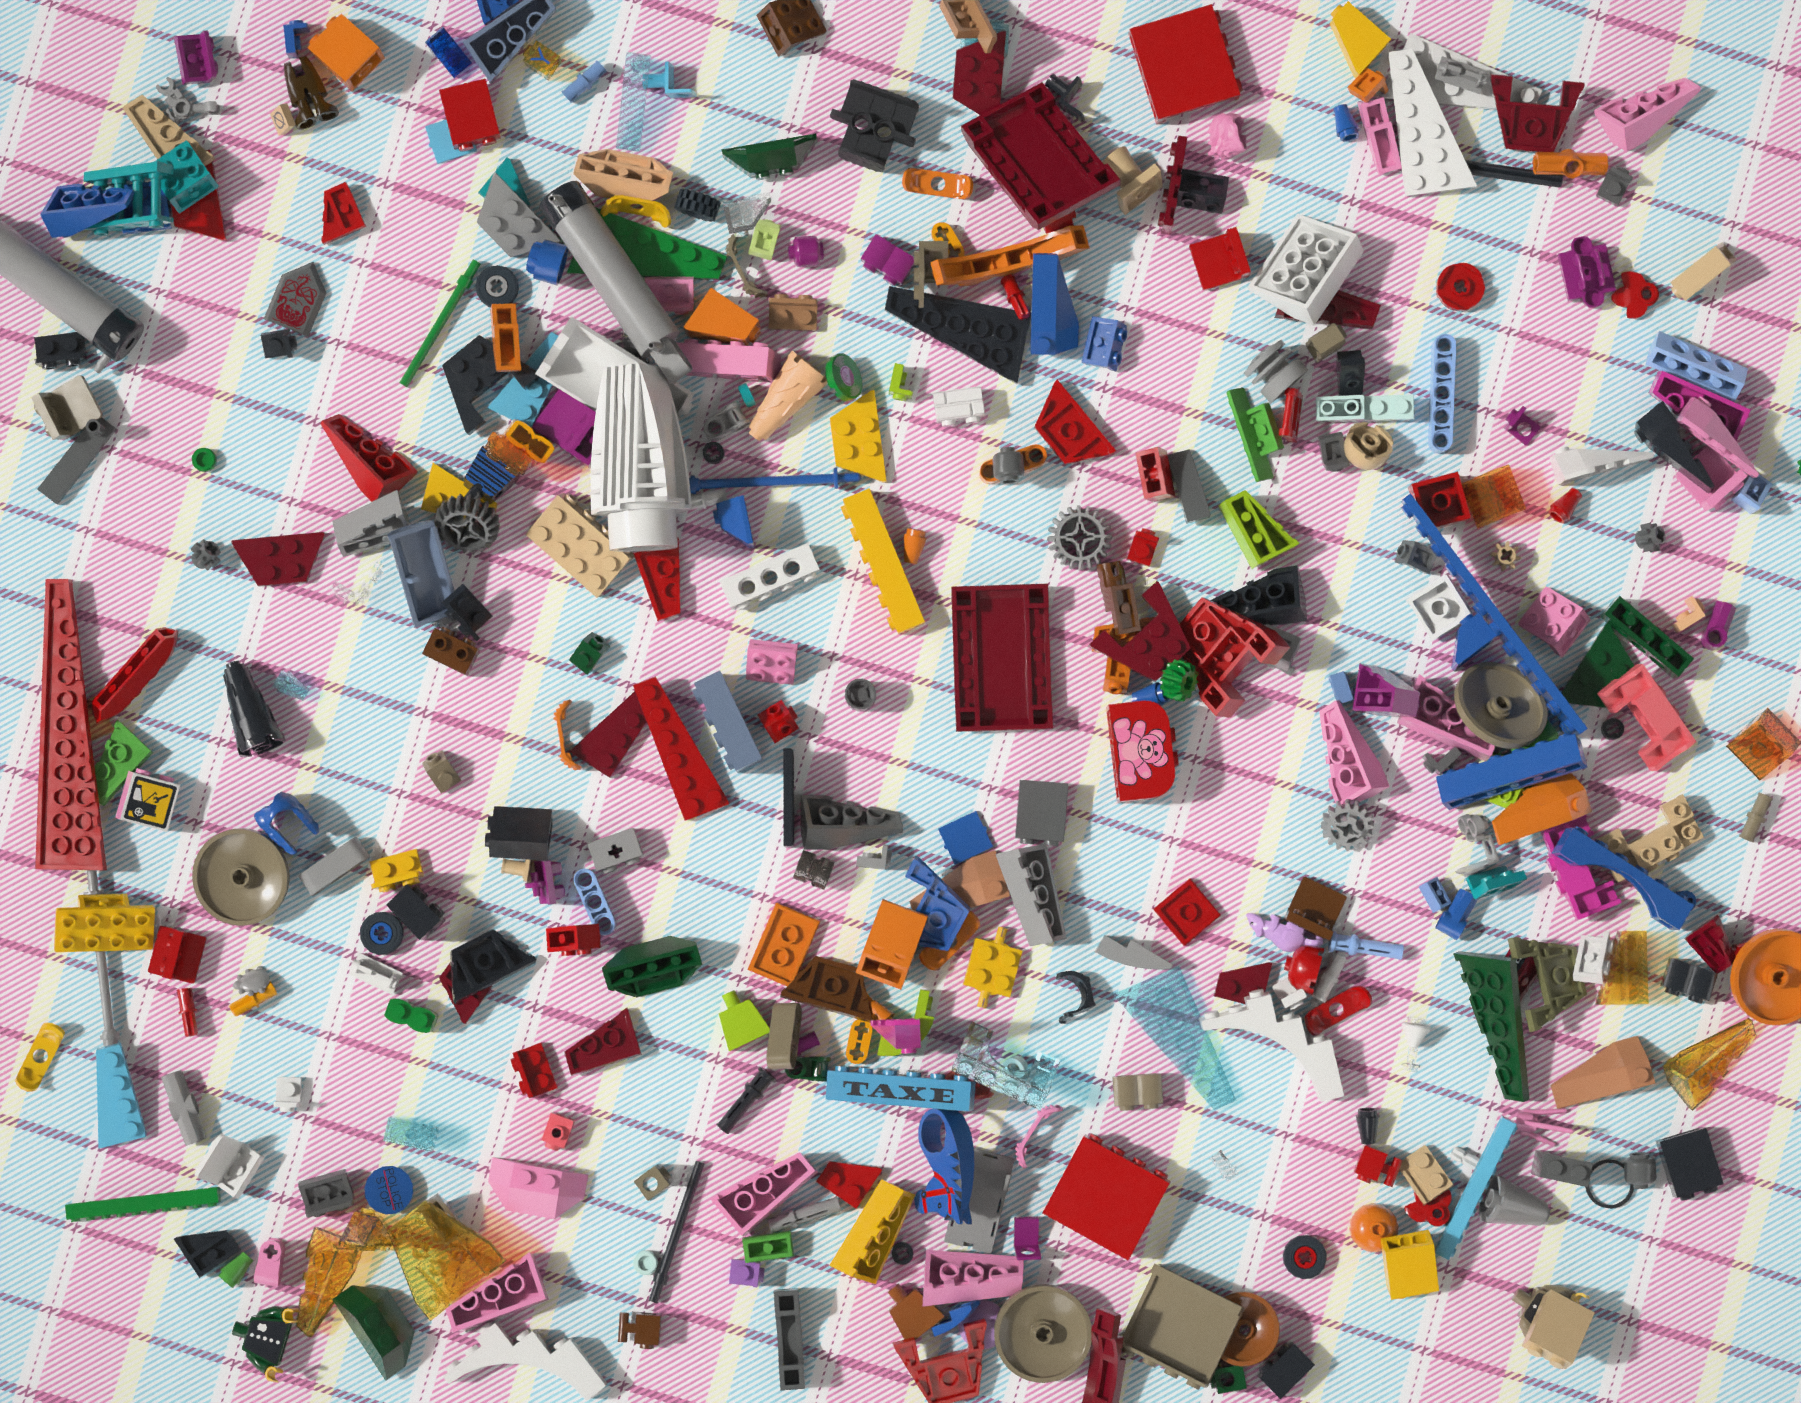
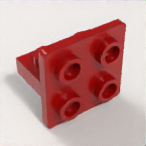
M159 926L148 972L160 975L163 978L194 984L207 937L166 926Z

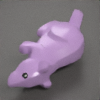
M1255 913L1246 914L1249 925L1255 931L1256 936H1264L1271 940L1282 951L1295 952L1301 946H1321L1323 944V938L1307 932L1290 922L1284 925L1280 923L1281 918L1273 914L1270 916L1271 921L1264 920Z

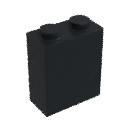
M494 806L493 816H488L487 829L490 830V833H485V847H489V857L548 861L553 829L552 809Z
M1698 1127L1655 1140L1672 1197L1680 1198L1681 1201L1694 1198V1193L1703 1191L1704 1194L1717 1191V1186L1724 1184L1706 1127Z

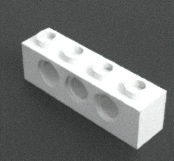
M806 543L722 579L719 582L731 610L736 608L737 611L751 606L750 601L757 598L760 602L773 596L771 592L778 589L784 592L795 587L794 583L801 579L804 582H808L816 578V573L820 572V569L809 544ZM797 563L800 567L799 572L796 575L788 574L786 572L788 564ZM769 572H773L778 576L776 583L772 585L764 582V576ZM745 582H752L755 585V590L751 594H745L742 592V585Z

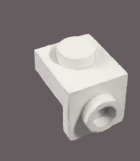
M1288 978L1272 986L1283 1008L1290 1007L1292 1010L1304 1004L1302 999L1307 997L1304 990H1296L1291 986Z

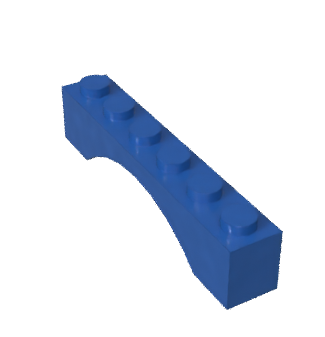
M1577 826L1565 829L1552 851L1553 855L1571 866L1596 865L1616 872L1629 881L1641 894L1651 918L1670 930L1681 929L1694 906L1687 901L1689 898L1678 891L1674 893L1668 889L1669 885L1658 878L1654 880L1648 876L1649 872L1638 865L1634 867L1629 864V859L1618 852L1612 853L1608 850L1609 846L1606 843L1597 839L1595 841L1588 837L1589 833Z

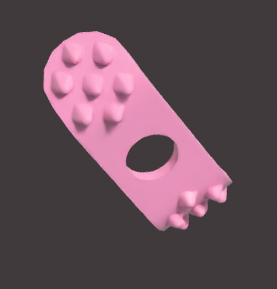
M1050 1105V1107H1041V1111H1037L1038 1116L1021 1143H1017V1147H1015L1017 1151L1015 1154L1018 1156L1016 1159L1019 1161L1018 1164L1027 1168L1024 1159L1027 1148L1024 1145L1042 1117L1047 1119L1053 1112L1063 1111V1107Z

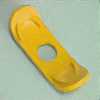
M615 195L606 200L600 211L602 216H606L609 213L617 214L619 211L651 217L652 221L659 222L664 228L671 225L669 210L662 203L652 200ZM640 204L643 206V208L635 209L632 208L630 205Z
M46 1022L41 1026L16 1076L15 1082L20 1089L27 1092H33L38 1089L65 1035L64 1030L58 1025ZM37 1049H44L47 1052L48 1058L45 1062L38 1063L34 1060L33 1053Z

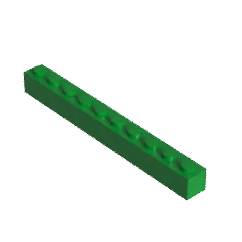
M220 1187L66 1204V1220L79 1222L80 1218H86V1221L95 1220L97 1216L105 1219L111 1218V1215L114 1214L117 1217L126 1216V1213L140 1215L141 1211H147V1214L156 1213L158 1209L166 1212L172 1211L171 1208L177 1207V1210L187 1209L186 1206L201 1208L202 1204H208V1207L217 1206V1203L221 1202Z

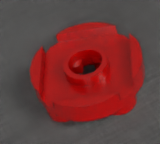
M1464 262L1446 267L1440 273L1436 282L1437 298L1440 299L1445 307L1453 311L1465 312L1475 307L1485 292V284L1481 272L1475 266ZM1463 281L1465 283L1464 287L1467 289L1466 292H1456L1454 283L1459 284Z

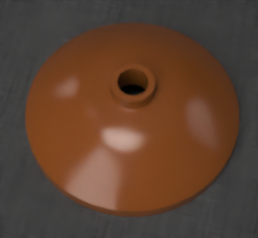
M1236 1292L1225 1296V1298L1245 1307V1310L1221 1359L1236 1366H1252L1262 1362L1273 1352L1279 1340L1280 1324L1275 1310L1264 1298L1253 1293ZM1243 1325H1247L1249 1327V1332L1247 1334L1241 1333V1327Z

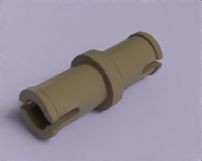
M1760 792L1758 793L1751 812H1748L1746 815L1748 819L1739 837L1754 843L1761 824H1764L1766 821L1764 817L1773 798Z

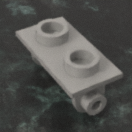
M1442 56L1434 79L1480 94L1488 71Z

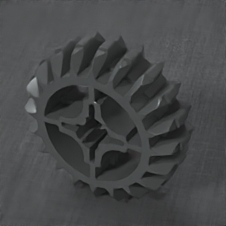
M461 493L457 498L451 495L448 500H444L441 506H439L434 519L440 540L446 541V547L453 546L454 552L460 549L464 554L470 551L474 555L477 550L483 552L486 548H490L497 539L500 529L499 515L495 514V508L489 507L488 501L481 502L480 496L477 499H473L470 494L467 498L463 497Z

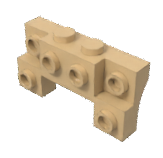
M1681 794L1659 806L1668 823L1628 844L1619 828L1597 838V840L1606 843L1609 846L1608 850L1612 853L1618 852L1629 859L1628 863L1634 867L1638 865L1651 872L1659 867L1658 862L1664 859L1667 862L1681 856L1679 851L1704 838L1693 817L1695 815L1687 800ZM1610 870L1616 883L1625 880L1624 877Z

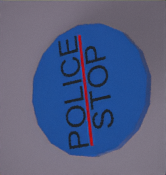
M382 1166L374 1170L367 1178L364 1187L365 1198L369 1206L376 1212L385 1215L396 1214L404 1210L413 1196V1183L409 1175L402 1169L394 1166Z

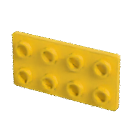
M127 894L78 895V907L56 908L54 951L61 953L153 949L155 907L154 905L130 906Z

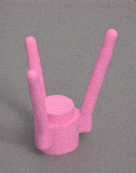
M1524 1108V1112L1518 1111L1516 1131H1520V1135L1531 1137L1552 1147L1556 1146L1555 1142L1530 1131H1535L1537 1127L1569 1134L1574 1133L1573 1129L1537 1122L1538 1117L1533 1116L1567 1113L1568 1110L1566 1108L1537 1110Z

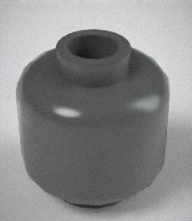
M1014 447L1001 448L1000 452L993 456V475L996 479L1000 480L1001 484L1018 483L1019 479L1024 476L1023 454L1015 451Z
M1646 1152L1630 1153V1157L1624 1161V1179L1627 1183L1632 1184L1634 1189H1647L1648 1184L1655 1182L1657 1178L1656 1161Z

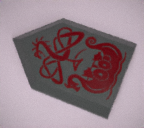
M314 262L281 275L264 320L309 337L327 294Z

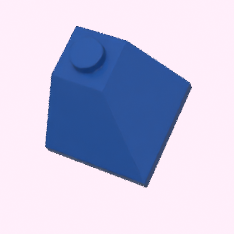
M744 495L716 503L717 510H713L715 525L720 524L721 530L748 548H755Z
M1470 613L1459 622L1462 626L1457 630L1451 664L1453 671L1457 670L1491 644L1497 636L1480 613H1477L1474 617Z

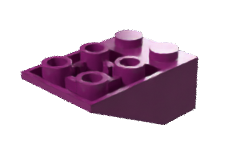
M558 389L531 428L591 469L596 412Z

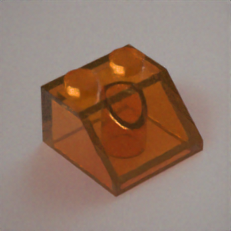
M1767 707L1751 720L1726 747L1760 781L1792 756L1801 744V741Z

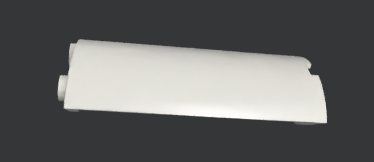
M571 316L535 374L596 412L604 367L647 363ZM667 379L679 420L682 415L686 417L694 404L690 403L694 393L677 382L672 384Z

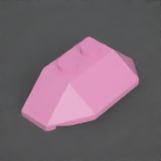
M492 1157L488 1182L507 1211L556 1219L584 1199L589 1174Z

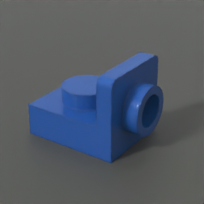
M292 20L289 24L283 25L286 54L289 59L299 58L298 50H302L300 35L296 36V34L310 33L308 23H304L303 20Z

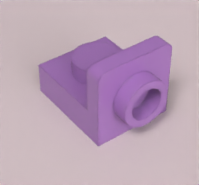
M731 1259L729 1284L758 1288V1283L764 1281L765 1268L760 1267V1261L745 1263V1260Z

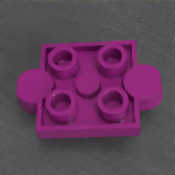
M1586 236L1576 237L1571 243V251L1558 254L1568 301L1582 299L1586 307H1596L1603 303L1604 294L1616 291L1606 243L1593 246L1590 238Z

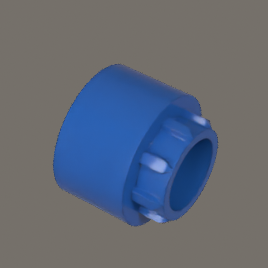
M547 239L543 243L536 241L531 247L526 270L528 273L533 274V279L558 286L565 269L569 249L566 245Z

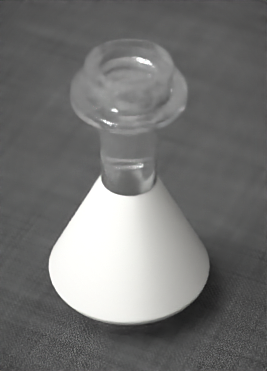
M1408 1016L1407 1022L1402 1023L1408 1043L1407 1062L1401 1063L1404 1071L1418 1072V1068H1421V1065L1416 1064L1418 1047L1431 1029L1429 1025H1426L1427 1019Z

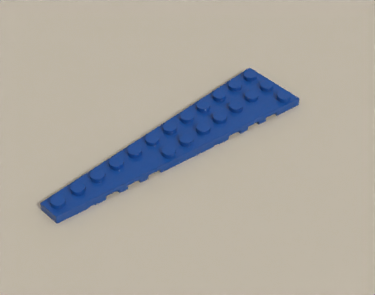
M1411 493L1403 498L1401 509L1409 519L1411 517L1417 523L1416 529L1423 538L1427 537L1432 544L1430 546L1432 551L1438 558L1441 557L1446 563L1445 568L1452 577H1456L1462 591L1474 602L1472 608L1475 613H1480L1482 617H1485L1493 632L1503 642V650L1509 657H1514L1518 663L1516 665L1518 670L1524 677L1527 676L1532 682L1531 686L1537 695L1543 696L1549 711L1561 722L1558 724L1561 732L1578 736L1588 729Z

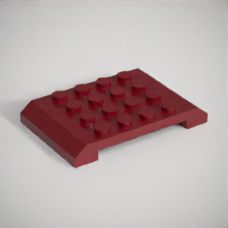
M1043 82L961 125V132L968 146L1029 224L1037 230L1121 185L1120 178L1109 164H1103L1055 104V97Z
M1048 583L952 586L951 605L956 732L1053 729Z

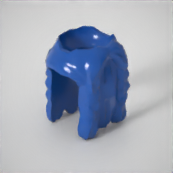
M281 791L274 796V800L269 806H264L260 811H257L254 814V818L259 827L268 834L269 838L274 840L278 846H282L287 853L294 855L298 851L273 825V818L278 813L291 809L314 835L319 833V825L295 796Z

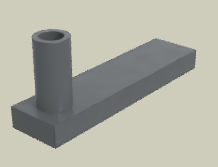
M104 418L99 420L90 419L86 423V428L37 490L58 505L116 432L117 428Z

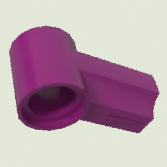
M1718 600L1715 602L1706 630L1701 635V643L1707 650H1716L1726 643L1727 633L1737 609L1732 604ZM1710 632L1716 633L1719 636L1718 644L1710 641Z

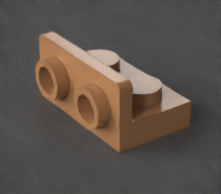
M775 294L774 298H769L768 329L817 332V299H813L811 295H798L797 299L789 298L787 294Z

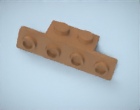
M941 0L939 7L955 38H978L984 52L991 53L997 41V33L988 20V16L984 12L980 1Z

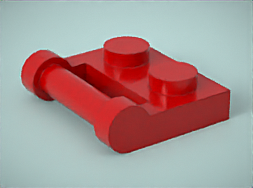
M1287 387L1284 390L1286 400L1282 428H1279L1278 436L1284 437L1287 442L1297 443L1303 395L1299 389Z

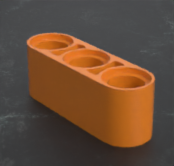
M1034 444L1016 450L1023 454L1025 473L1040 468L1046 461L1047 452L1041 445ZM1039 451L1042 454V460L1039 462L1031 461L1029 458L1030 452ZM991 459L984 462L979 471L982 482L989 485L1000 482L995 477L987 478L984 475V469L993 467V461Z

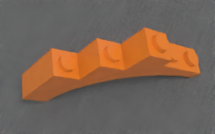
M1075 225L1003 248L967 256L937 259L930 263L937 286L958 284L959 287L974 286L994 277L1013 275L1033 267V253H1057L1059 260L1087 250L1090 246L1084 225Z

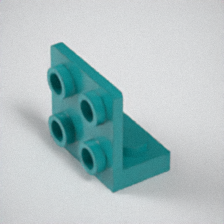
M187 140L156 160L173 165V175L163 176L161 189L179 214L219 187Z

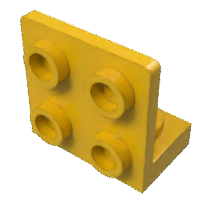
M417 849L369 861L375 883L371 884L372 889L379 890V893L396 890V885L401 883L403 886L420 883L419 878L425 877Z

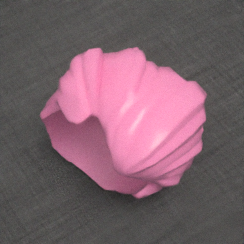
M1222 113L1213 118L1207 131L1210 134L1208 144L1211 145V150L1208 152L1209 156H1219L1221 160H1224L1247 150L1245 143L1246 135L1241 134L1244 120L1240 115Z

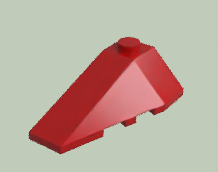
M337 414L321 421V426L356 485L371 502L396 490L399 492L417 474L418 471L402 454L397 451L394 453L390 452L382 446V441L370 439L363 434L362 428L342 415Z

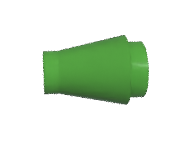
M242 1251L239 1256L220 1269L222 1272L218 1276L231 1288H234L236 1284H240L254 1260Z

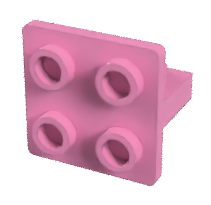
M750 639L747 650L746 679L757 682L793 685L798 644Z

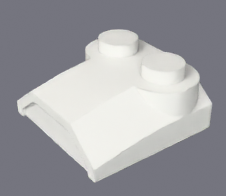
M1448 574L1406 599V602L1412 607L1427 631L1431 641L1460 624L1459 622L1470 613L1473 616L1469 604Z

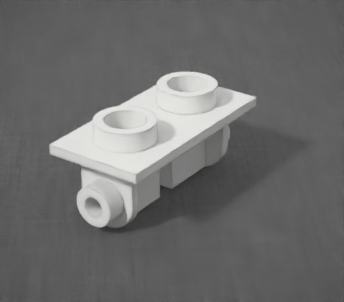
M361 953L352 962L349 975L391 995L394 994L403 975L402 972Z

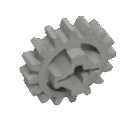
M1346 799L1345 804L1342 805L1339 801H1336V807L1334 808L1329 805L1328 813H1323L1322 815L1324 820L1321 822L1323 838H1328L1329 845L1336 843L1337 850L1342 846H1345L1346 851L1350 850V846H1354L1358 850V843L1361 842L1366 845V837H1372L1371 829H1374V821H1371L1372 813H1366V805L1360 808L1357 800L1350 804L1349 799ZM1357 816H1359L1362 819L1364 825L1361 821L1357 820ZM1331 826H1333V829H1334V830H1337V831H1338V834H1335V833H1334V831L1332 830Z

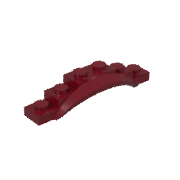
M1104 1307L1096 1308L1095 1321L1091 1328L1090 1362L1082 1403H1119L1126 1364V1359L1121 1357L1124 1337L1118 1335L1121 1314Z

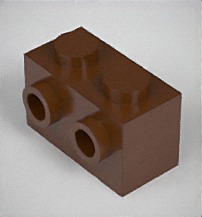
M443 626L441 630L434 628L422 654L468 676L480 653V650L475 647L477 643L466 637L461 641L454 637L455 632Z

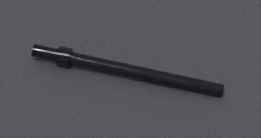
M695 1161L658 1272H655L652 1280L654 1285L649 1297L651 1302L658 1303L663 1286L667 1285L669 1279L667 1274L705 1163Z

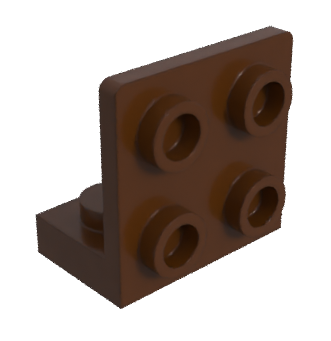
M775 0L768 3L756 15L778 57L786 55L796 44L822 36L827 32L811 0Z
M1303 877L1283 920L1326 941H1330L1333 935L1332 929L1347 897L1314 880Z

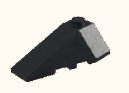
M1664 401L1660 402L1636 422V430L1634 431L1636 438L1640 443L1644 442L1650 450L1706 493L1713 492L1715 485L1698 458L1693 459L1690 442L1680 437L1678 430L1681 428Z
M1298 565L1273 569L1267 572V576L1257 581L1251 580L1246 582V586L1236 591L1230 590L1211 599V601L1262 625H1285L1307 621L1306 599Z

